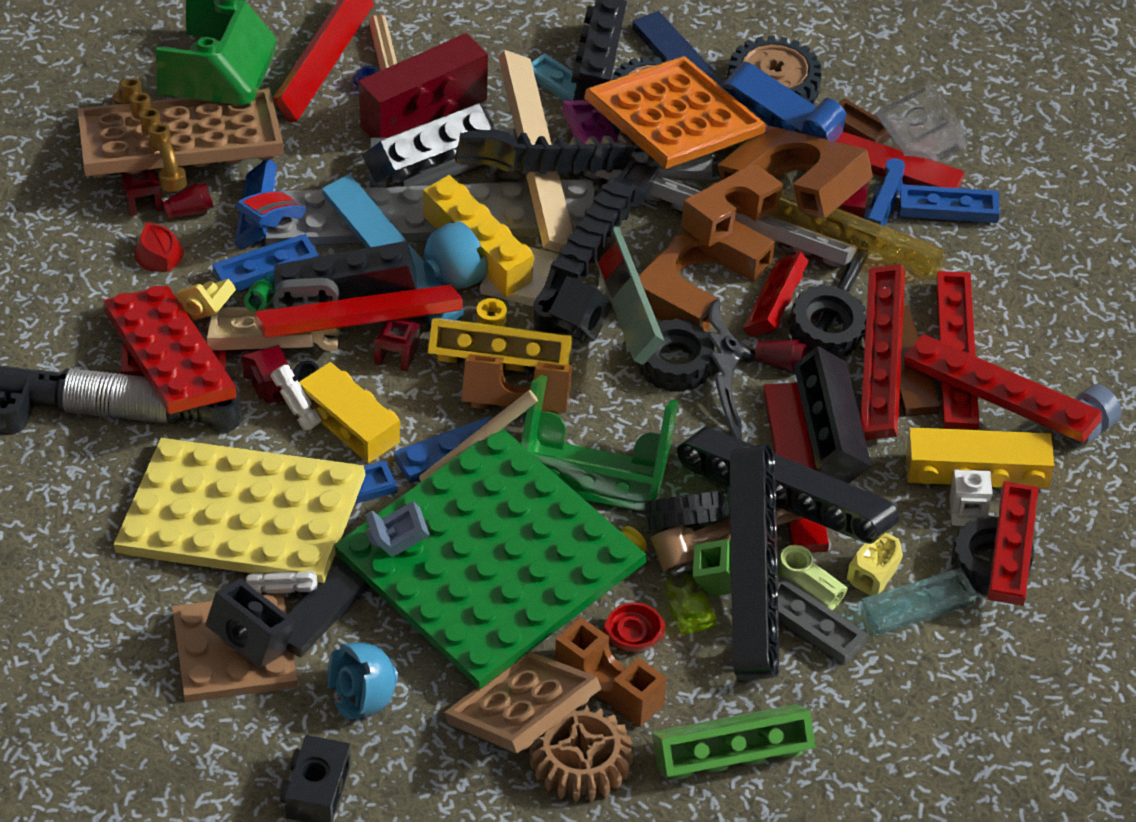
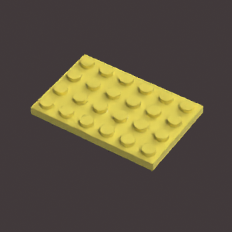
M161 438L114 542L116 553L252 574L314 571L317 576V583H324L336 554L334 545L342 538L365 478L364 465Z

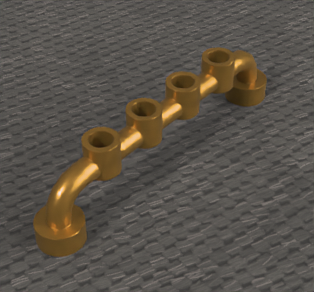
M124 78L120 80L118 91L112 95L113 105L130 104L132 117L141 122L142 133L150 135L151 148L160 152L165 167L159 172L160 188L168 192L182 190L187 185L186 173L183 168L177 165L176 156L171 146L169 126L161 124L160 112L157 109L151 108L150 96L142 93L141 81L139 79Z

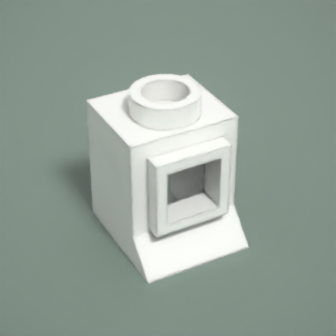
M954 470L949 495L952 525L965 526L966 523L969 521L973 522L977 518H988L992 499L990 471Z

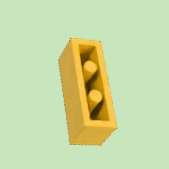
M329 362L299 382L312 403L310 405L311 410L315 409L321 418L320 423L367 463H370L400 443L401 423L398 416L392 410H387L376 401L370 391L363 390L346 371H341L333 363Z

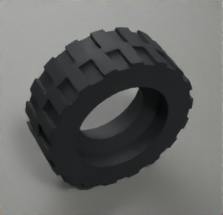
M820 284L816 287L811 286L806 291L799 293L798 298L795 299L788 318V333L792 336V340L798 339L800 343L807 344L808 353L819 346L841 359L845 355H850L860 342L866 326L865 309L863 305H860L859 300L845 289H839L834 285L825 286V284ZM831 311L843 322V329L839 333L824 332L811 323V315L814 312Z
M662 320L658 323V326L664 338V343L645 364L641 365L638 363L639 371L645 376L644 379L653 383L657 388H664L666 391L677 390L683 392L687 389H695L698 385L705 383L707 377H710L714 361L710 351H715V346L710 340L708 332H705L704 328L700 325L697 326L688 320ZM679 346L689 349L693 354V359L686 364H671L661 360L659 353L665 347Z
M723 491L644 501L648 530L727 520Z
M997 517L977 518L973 522L969 521L966 523L964 528L961 527L957 537H955L951 556L952 570L959 577L958 580L962 584H966L969 589L979 591L984 595H988L991 567L978 562L975 559V551L982 545H994ZM1032 543V549H1031L1029 575H1030L1031 566H1032L1033 557H1034V553H1033V551H1034V546H1033V543Z

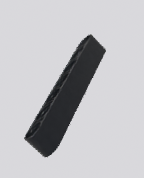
M703 427L677 447V455L685 468L730 487L731 450L754 445L713 428ZM773 453L775 459L777 507L867 544L876 542L898 523V511L889 500Z
M766 443L734 449L730 452L732 662L736 679L740 683L776 678L779 675L780 669L775 459L770 445Z

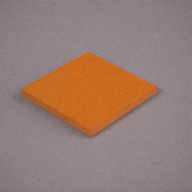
M685 56L588 88L584 97L585 100L665 169L762 135L766 128V124Z

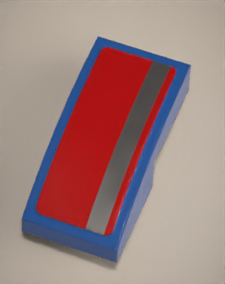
M281 191L256 193L238 201L235 206L236 209L245 214L244 220L257 228H262L263 225L277 227L281 219L286 220L287 217L301 219L307 209Z

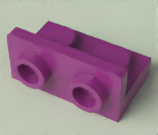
M587 100L564 101L562 113L574 138H579L582 144H585L589 137H595L600 144L604 136H610L616 143L618 134L615 133L611 121Z

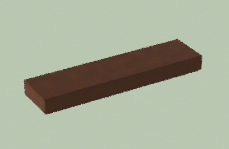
M909 305L904 306L899 400L905 417L938 414L940 405L931 376L905 365L904 355L919 339Z

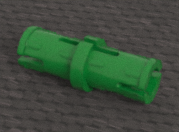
M274 275L263 276L261 280H257L251 285L249 292L244 298V305L249 311L257 312L258 309L261 311L264 307L273 303Z

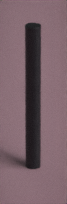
M856 251L837 288L850 291L868 258V254L865 251ZM831 311L822 312L815 327L827 332L835 315Z

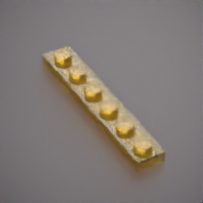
M784 188L781 191L778 210L768 214L777 219L855 246L857 250H863L868 254L884 259L887 263L902 264L903 267L913 270L921 276L936 279L937 271H943L946 249L837 208L826 218L799 212L795 192Z

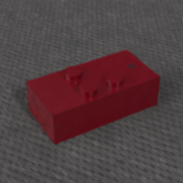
M464 33L359 80L360 127L370 138H390L487 101L488 54L467 33Z

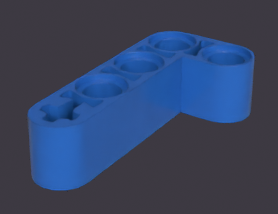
M742 62L722 86L723 89L769 126L831 141H836L843 132L846 112L837 101L831 98H824L816 107L751 63Z

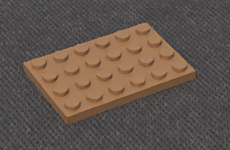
M270 89L258 90L255 99L251 103L244 105L187 98L150 101L151 108L157 109L160 112L161 124L169 126L171 146L174 150L178 166L193 165L195 167H204L214 162L239 163L243 159L251 158L270 160L276 156L284 155L283 140ZM130 104L77 108L85 176L102 178L109 176L111 173L126 172L138 174L148 169L159 168L162 170L165 168L160 152L151 148L150 135L143 134L140 120L132 117Z

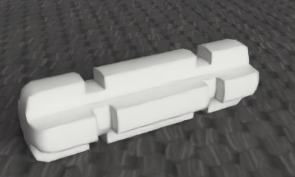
M283 365L271 373V378L276 386H281L282 390L280 393L293 414H298L299 419L297 421L302 429L305 431L310 430L321 422V418L315 409L311 410L310 405L312 403L298 380L294 382L292 377L295 375L290 367Z
M314 571L298 573L271 572L269 574L253 573L246 577V583L260 594L264 592L267 594L294 593L295 591L311 592L317 588L318 584Z

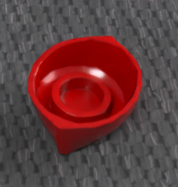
M149 222L145 223L135 245V261L146 270L156 272L171 271L184 257V249L181 242L165 226Z
M635 602L625 603L616 607L610 613L604 624L603 633L609 636V644L617 649L628 653H641L649 650L664 638L665 622L657 611L649 605Z

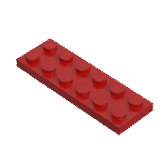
M168 285L152 286L147 290L131 294L121 293L113 298L103 300L106 316L168 414L237 398L235 384Z

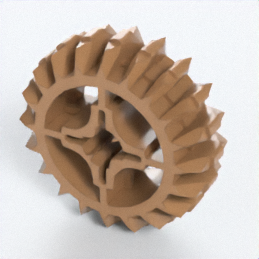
M587 704L582 711L573 710L556 727L547 730L534 740L529 747V753L531 754L530 766L535 771L537 782H545L547 793L558 788L560 800L567 793L573 794L572 797L575 803L580 799V795H586L592 803L596 792L607 798L610 788L619 790L622 780H627L630 765L633 763L632 740L630 736H627L625 725H617L615 715L605 718L602 708L595 713L590 712Z

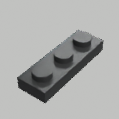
M781 575L778 577L779 622L843 665L867 643V633Z

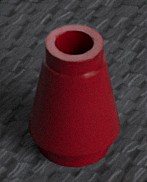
M194 183L168 198V200L162 201L169 220L208 214L207 210L214 208L205 183L200 185Z
M798 339L758 341L755 349V361L795 373L793 365L808 354L807 344L800 343Z

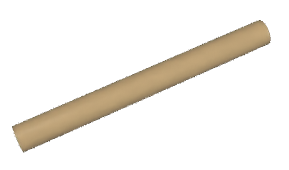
M528 390L419 476L421 482L477 441L486 440L491 434L501 431L538 402L534 393Z

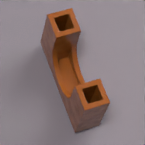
M766 125L764 134L748 139L718 164L721 181L754 163L773 177L796 170H809L793 183L799 212L821 218H826L873 178L867 149Z
M734 220L732 234L709 247L686 230L680 235H675L669 246L661 254L657 253L650 265L642 273L638 272L654 316L661 321L674 319L688 320L697 326L700 325L706 332L712 326L709 322L710 305L718 298L690 284L681 277L679 272L695 263L711 262L723 265L754 282L772 264L775 241Z

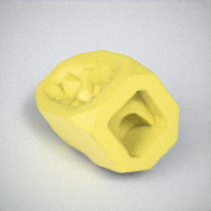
M885 533L872 544L865 543L849 564L847 579L850 583L870 596L881 593L897 571L898 565L901 562L903 553L899 539L889 533Z

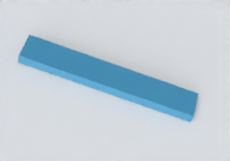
M351 174L322 188V196L366 248L406 241ZM408 243L416 267L417 289L444 286L437 278L434 280L429 278L424 270V261ZM462 307L460 311L423 317L430 325L434 318L457 320L464 316V308Z

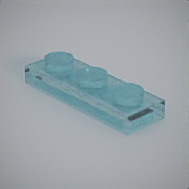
M958 568L863 598L861 609L876 634L879 635L976 604L977 593L962 569Z

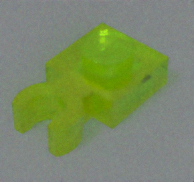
M689 574L684 575V587L682 588L675 587L671 579H666L665 592L669 598L673 599L669 600L668 608L682 636L716 627L717 618L704 592L693 594L694 582Z

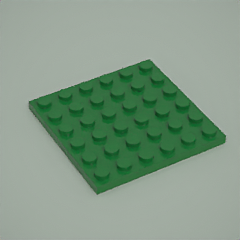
M504 429L498 433L491 434L486 440L477 441L377 514L383 519L414 501L421 508L429 537L392 557L381 547L376 548L371 543L366 531L370 528L367 521L334 545L336 554L361 576L368 585L479 689H482L646 563V553Z

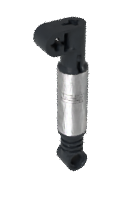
M0 366V434L4 435L19 433L26 427L34 404L54 406L61 412L99 415L100 417L107 416L108 418L146 422L152 421L153 423L159 422L160 424H174L178 420L183 421L184 418L190 422L194 419V422L200 423L202 420L203 423H208L210 428L218 432H229L237 428L242 421L237 388V398L168 414L145 376H132L120 373L109 374L108 372H94L93 370L87 371L65 368L62 372Z

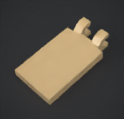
M267 306V307H264V309L261 310V311L271 310V309H276V308H275L274 306ZM246 307L221 308L217 314L211 315L207 344L211 350L267 349L277 345L280 348L312 347L313 343H317L320 348L326 351H338V339H328L324 335L339 336L340 328L265 338L255 324V312L249 311Z

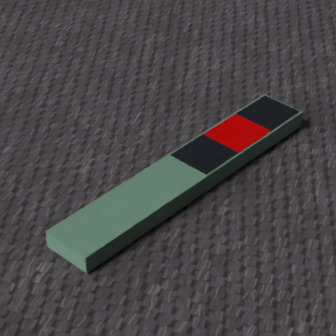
M614 227L613 235L605 239V247L597 249L596 263L632 358L637 363L643 365L664 343V338L619 227Z

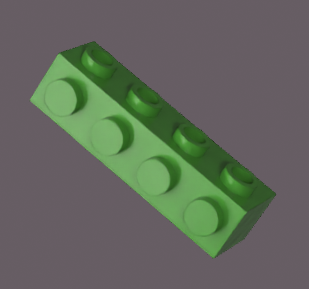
M799 704L651 732L657 770L670 779L688 778L692 776V772L706 770L707 772L724 771L729 769V765L742 762L744 765L760 764L765 762L766 758L778 755L782 758L796 757L802 755L804 750L816 748L810 710Z

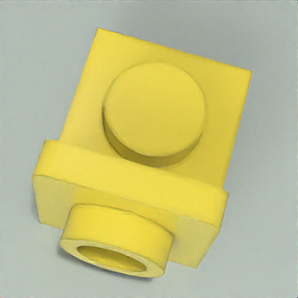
M229 279L216 283L209 281L203 285L196 284L180 289L175 296L184 310L195 321L217 314L236 288Z

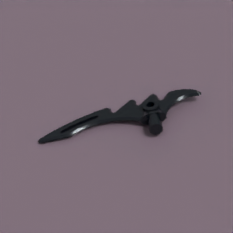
M716 299L710 305L709 322L718 333L708 332V336L718 353L710 351V355L722 375L715 374L714 378L733 437L742 440V424L733 399L732 378L735 367L740 360L749 363L754 361L755 350L744 346L742 340L736 339L729 332L720 314L721 302Z

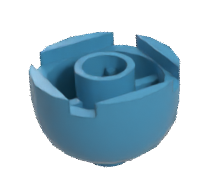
M451 221L436 229L429 236L424 248L425 262L423 265L426 274L432 280L437 278L443 285H452L455 290H460L484 280L488 273L486 256L480 259L476 250L481 247V244L471 229L463 222L457 221L453 223Z
M354 642L339 645L341 648L333 650L330 654L327 666V682L329 689L335 688L343 702H334L341 716L353 720L381 712L389 704L398 681L395 666L381 648L369 643ZM356 696L355 703L349 701L350 697Z

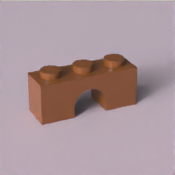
M754 163L684 200L680 226L709 247L732 234L736 212L745 214L753 221H757L778 210L783 183Z
M469 354L465 360L461 401L470 402V407L478 409H489L491 405L504 406L505 409L530 390L531 383L523 387L510 384L503 375V357ZM537 363L534 380L540 375L547 376L542 411L552 412L559 416L560 413H566L569 406L573 365Z
M581 616L556 638L555 661L597 676L602 689L594 695L640 728L665 705L667 677L640 658L635 659L627 668L621 665L609 649V636Z

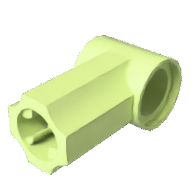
M790 545L784 548L778 564V577L781 575L831 610H834L846 595L848 587L813 562L812 553L807 548L800 545Z

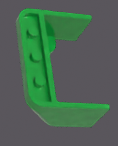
M185 0L186 35L204 38L193 43L190 50L165 47L156 48L157 95L235 105L251 103L258 93L276 52L275 35L246 0Z
M540 375L532 381L530 390L537 397L538 402L527 409L521 442L528 451L584 500L633 510H645L644 501L657 499L670 453L679 401L671 400L665 407L661 433L647 432L641 435L635 443L633 456L566 444L567 430L564 420L555 413L542 411L547 376Z

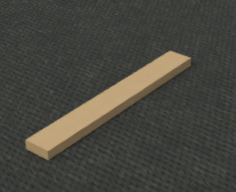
M503 50L498 58L517 139L521 133H526L532 145H534L539 136H544L548 144L552 145L531 59ZM529 172L526 174L543 248L559 252L561 247L564 248L567 244V237L573 234L559 174L556 172H546L544 175L539 172Z

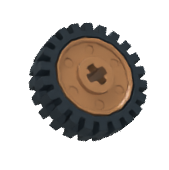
M768 36L767 41H764L762 37L755 38V44L748 40L744 43V47L740 45L736 48V52L732 53L729 60L727 79L742 62H748L814 104L820 90L822 69L820 60H817V55L814 52L810 53V48L806 45L799 48V41L793 39L791 43H787L788 38L782 36L780 41H775V36Z

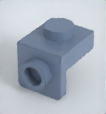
M414 501L383 519L374 511L366 514L370 527L366 531L371 543L376 548L381 547L392 557L430 536L421 508Z

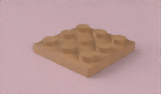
M283 593L262 594L286 613ZM213 601L172 606L185 703L298 687L293 653L286 650L284 655L260 669L205 626Z
M530 651L482 689L477 687L446 710L444 714L449 725L512 752L519 753L530 747L533 741L547 730L556 727L573 710L585 705L589 698L602 688L597 676Z

